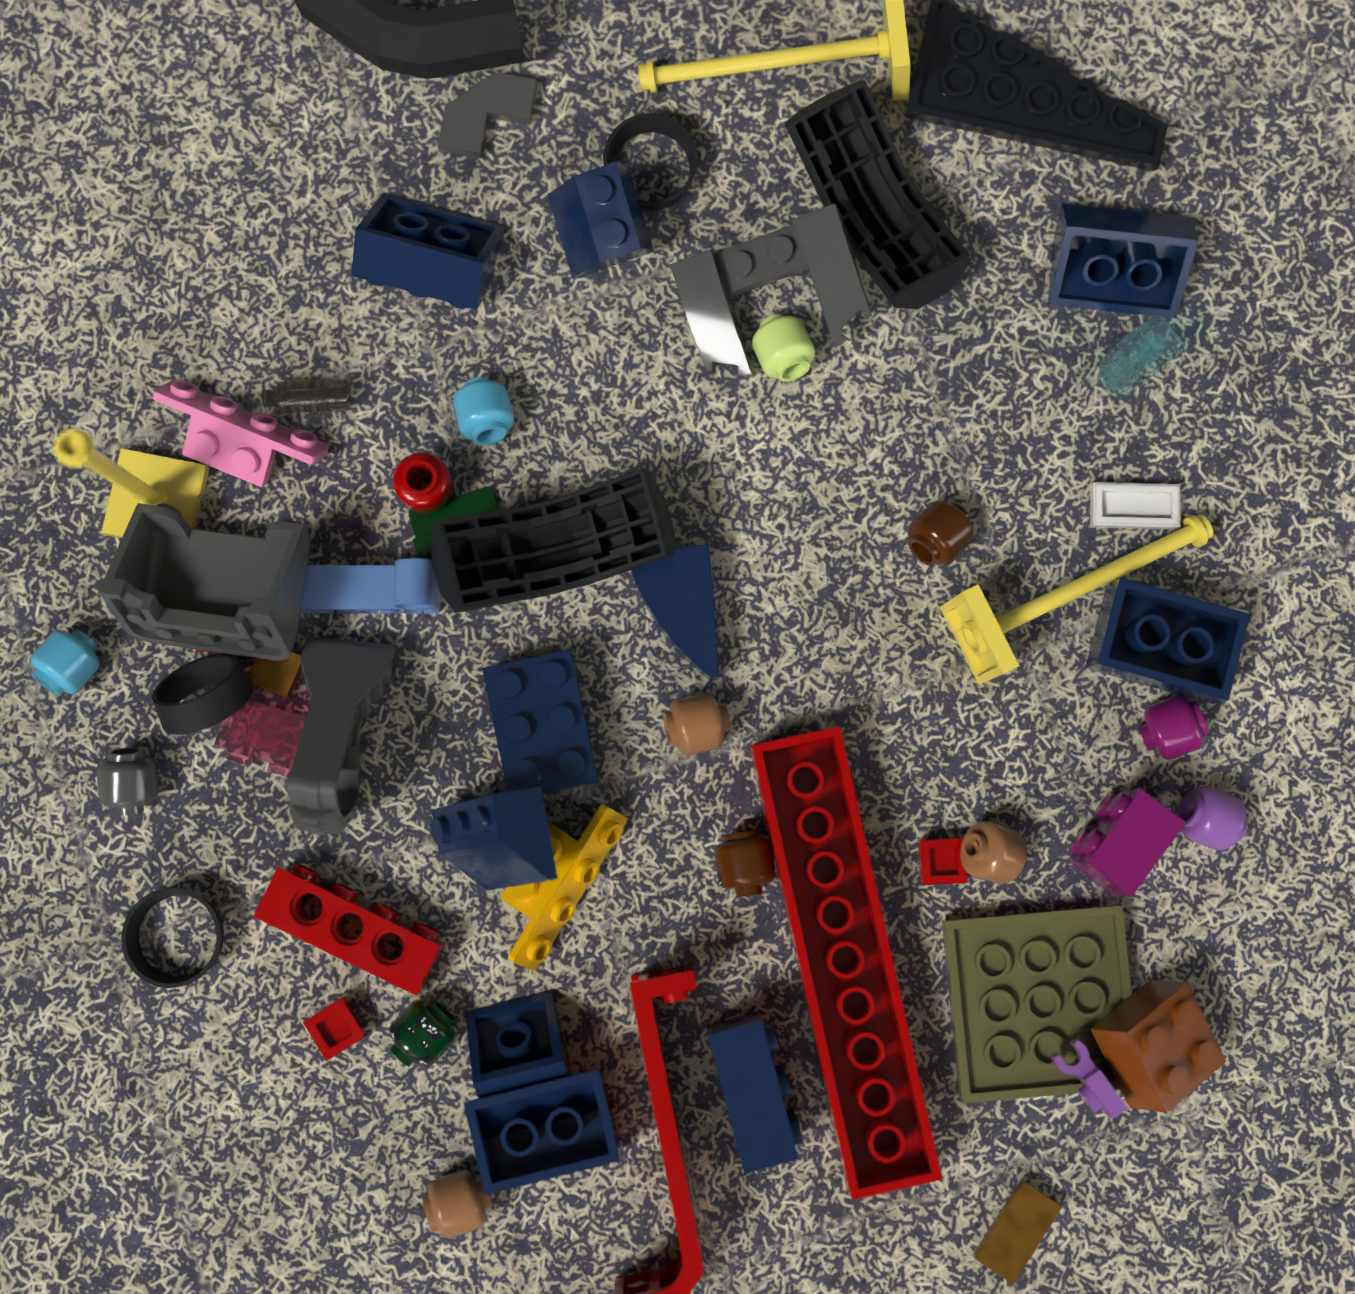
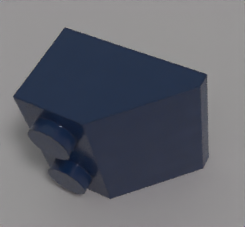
M612 162L576 175L547 194L573 279L654 252L629 167L618 162Z
M553 991L465 1012L472 1081L478 1098L571 1075L569 1058Z

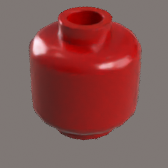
M426 452L412 453L403 458L397 465L393 475L394 490L399 499L412 511L422 514L433 513L443 508L450 500L454 489L453 477L445 463L436 455ZM424 480H431L432 482L425 483Z

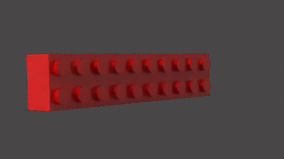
M838 726L751 745L749 747L846 1189L851 1199L855 1200L943 1180L841 728Z

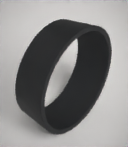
M643 113L626 119L612 131L604 148L603 165L612 163L619 148L630 138L642 133H660L676 141L682 147L688 159V180L678 192L665 199L655 201L638 199L641 210L657 211L674 205L686 194L697 171L698 152L694 139L681 123L663 114Z
M214 654L193 660L167 675L154 689L152 700L165 732L174 735L190 734L210 728L236 713L251 698L254 692V683L234 656ZM222 681L206 693L193 699L180 702L196 690L203 688L207 685H210L212 683Z
M163 888L141 898L128 913L122 928V950L129 967L145 982L162 988L182 987L198 980L215 963L222 950L224 928L218 911L204 897L182 888ZM183 895L197 899L211 914L216 928V945L209 963L198 972L187 976H170L159 972L148 963L140 947L139 933L145 915L156 903L171 896Z

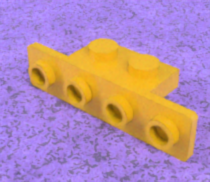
M601 804L579 841L548 822L558 879L505 888L500 898L530 918V921L509 953L508 959L515 964L535 971L540 963L549 956L553 942L564 924L573 917L578 901L586 888L596 879L603 860L611 847L620 840L623 828L628 820L625 816L605 804Z

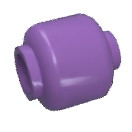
M1203 786L1186 794L1179 804L1177 816L1186 822L1181 830L1184 836L1193 842L1218 851L1226 850L1237 841H1240L1247 832L1248 819L1246 808L1242 800L1234 795L1211 786Z

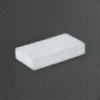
M1093 482L1090 485V527L1180 528V484Z

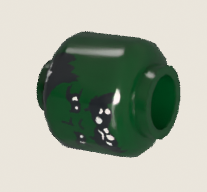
M433 998L428 1002L414 1000L390 1025L389 1033L394 1042L390 1050L400 1062L408 1067L413 1062L423 1067H430L455 1042L456 1033L453 1027L457 1024V1021L444 1006Z

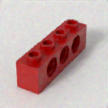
M294 862L292 868L287 866L277 867L253 917L415 996L423 991L445 946V942L436 939L439 934L438 930L419 921H414L411 927L396 919L399 914L397 910L377 901H374L372 907L356 900L359 894L357 891L341 883L334 882L332 888L316 881L319 873L302 864ZM309 894L318 896L322 902V912L316 919L308 917L303 911V901ZM349 913L356 914L362 920L363 931L358 938L347 936L343 930V920ZM388 933L397 934L403 941L404 949L398 958L388 956L383 950L382 942Z

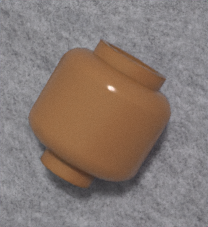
M709 693L677 698L671 703L669 712L663 713L664 727L669 746H677V749L683 755L716 750L723 744L724 732L731 731V721L727 706H718L716 699Z
M991 821L979 822L973 825L964 835L960 857L962 866L971 876L996 884L1008 883L1016 879L1023 871L1027 860V847L1025 839L1017 830Z
M467 1169L434 1179L429 1184L428 1194L422 1196L425 1214L431 1231L439 1230L440 1234L447 1239L483 1227L486 1221L485 1209L493 1207L490 1194H484L482 1181L477 1182L473 1173Z

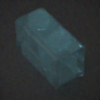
M1156 314L1137 330L1132 331L1121 339L1098 363L1100 370L1098 373L1099 379L1109 392H1117L1119 396L1121 395L1125 398L1144 382L1159 373L1184 350V343L1164 317Z

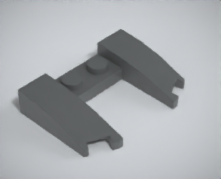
M836 204L794 218L793 225L720 252L714 253L710 249L670 264L692 334L707 372L714 373V363L737 365L738 376L749 378L754 376L731 297L797 273L809 270L835 347L844 344L848 340L840 330L859 311L868 319L872 316L844 221Z

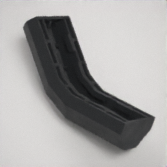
M294 0L303 18L381 70L424 79H433L525 62L514 0H476L425 10L393 5L385 0Z
M859 80L831 92L799 110L784 124L823 206L836 204L841 212L853 254L893 307L920 309L947 293L969 266V253L919 192L904 167L866 81Z
M641 468L552 500L523 507L438 520L432 528L431 559L440 594L453 611L459 613L548 596L579 588L673 557L675 532L664 495L650 471Z

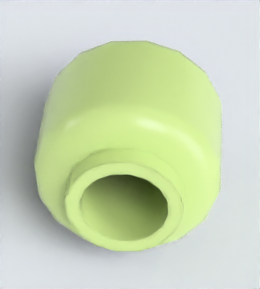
M781 314L771 315L761 322L760 328L752 339V347L767 376L788 382L802 377L810 369V363L815 356V348L801 319Z

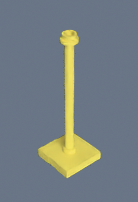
M883 0L884 30L877 31V36L657 67H655L653 59L646 60V64L638 65L641 90H650L651 93L658 92L657 84L879 54V59L887 58L892 101L909 100L911 64L903 0Z
M68 429L56 438L54 451L60 462L74 468L85 466L112 483L101 531L104 535L122 538L137 503L149 505L163 503L171 505L181 512L190 529H196L200 502L204 496L210 467L207 465L123 448L120 449L116 464L96 451L92 438L82 430Z
M1190 515L1183 519V528L996 618L979 584L961 592L940 606V609L980 685L1020 666L1004 633L1190 543L1197 548L1206 545L1208 539L1213 537V528L1204 515Z

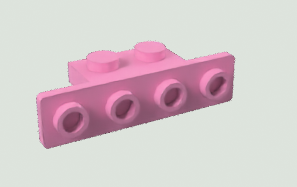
M173 380L154 390L153 400L191 415L182 455L259 487H263L268 483L277 451L311 465H314L328 453L329 444L318 440L314 433L302 429L293 430L279 424L277 419L271 415L252 413L238 407V404L230 398L222 396L213 397L198 391V387L191 382Z

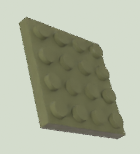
M1123 905L942 920L959 1099L962 1104L1078 1093L1077 1090L1083 1085L1076 1075L1062 1072L1056 1068L1051 1059V1055L1056 1052L1063 1058L1065 1063L1074 1062L1077 1052L1070 1043L1073 1038L1082 1042L1087 1047L1092 1062L1101 1070L1114 1090H1120L1091 1028L1132 996Z

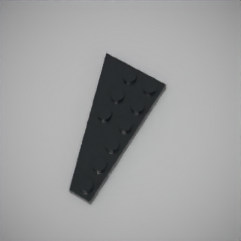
M930 0L905 118L1154 172L1160 166L1167 124L1124 99L1117 101L1096 89L1097 84L1083 77L1081 80L1062 69L1063 65L1009 33L1004 32L1000 34L979 22L981 17L968 10L964 13L946 3V0Z

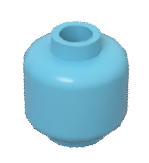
M485 377L472 378L453 397V408L459 431L465 438L474 441L476 444L490 445L501 441L514 424V413L508 391L503 384L497 381L489 380Z
M78 629L72 634L62 630H55L32 654L31 665L34 671L31 673V676L44 688L57 696H61L63 692L76 694L99 668L100 661L93 652L97 644Z

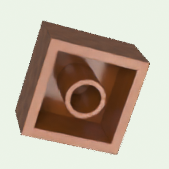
M1150 980L1091 1028L1130 1108L1168 1113L1227 1062L1188 982Z

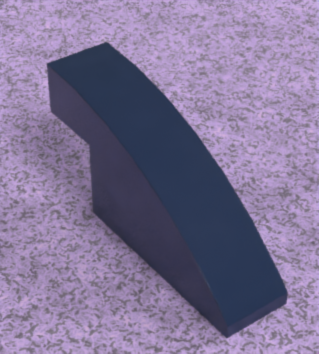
M709 544L675 546L673 557L631 570L630 573L646 608L673 647L709 681L718 680L719 666Z

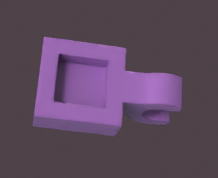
M1073 1038L1070 1043L1077 1052L1075 1061L1067 1064L1055 1052L1051 1055L1053 1064L1066 1074L1076 1075L1083 1085L1077 1091L1094 1113L1101 1110L1114 1119L1126 1110L1127 1106L1101 1070L1094 1065L1087 1047L1082 1042Z

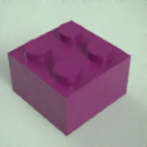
M1142 789L1121 790L1116 795L1112 792L1107 794L1095 811L1100 817L1090 831L1087 828H1083L1069 847L1074 853L1067 862L1110 894L1133 897L1186 823Z

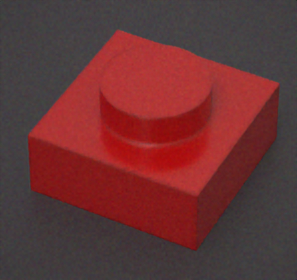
M963 838L917 840L921 885L968 883L967 871L962 866L960 857Z
M345 996L303 1022L326 1061L368 1035Z

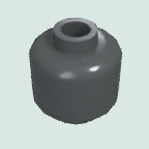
M126 747L113 749L107 752V758L98 763L96 771L99 800L107 807L116 808V814H140L144 812V805L156 800L159 792L157 763L153 757L144 754L143 748Z

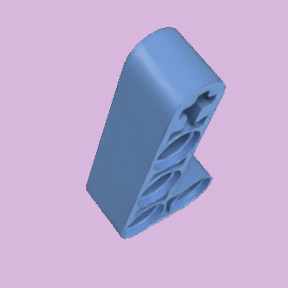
M398 559L395 560V565H308L300 614H335V610H337V614H378V610H380V614H422V610H424V614L440 613L441 594L432 560Z

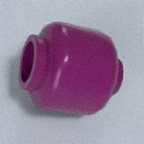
M1176 695L1148 706L1144 711L1146 724L1138 726L1147 750L1150 751L1157 748L1160 756L1167 760L1200 749L1204 744L1203 735L1210 733L1197 701L1189 702L1182 695Z

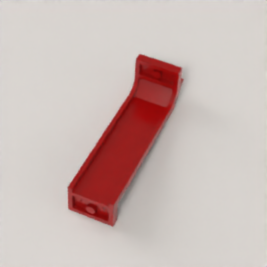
M687 964L632 975V982H629L680 1252L676 1259L666 1267L616 1277L614 1294H690L704 1273L702 1246L654 1003V997L661 996L662 1004L689 999L688 991L697 989L693 965Z

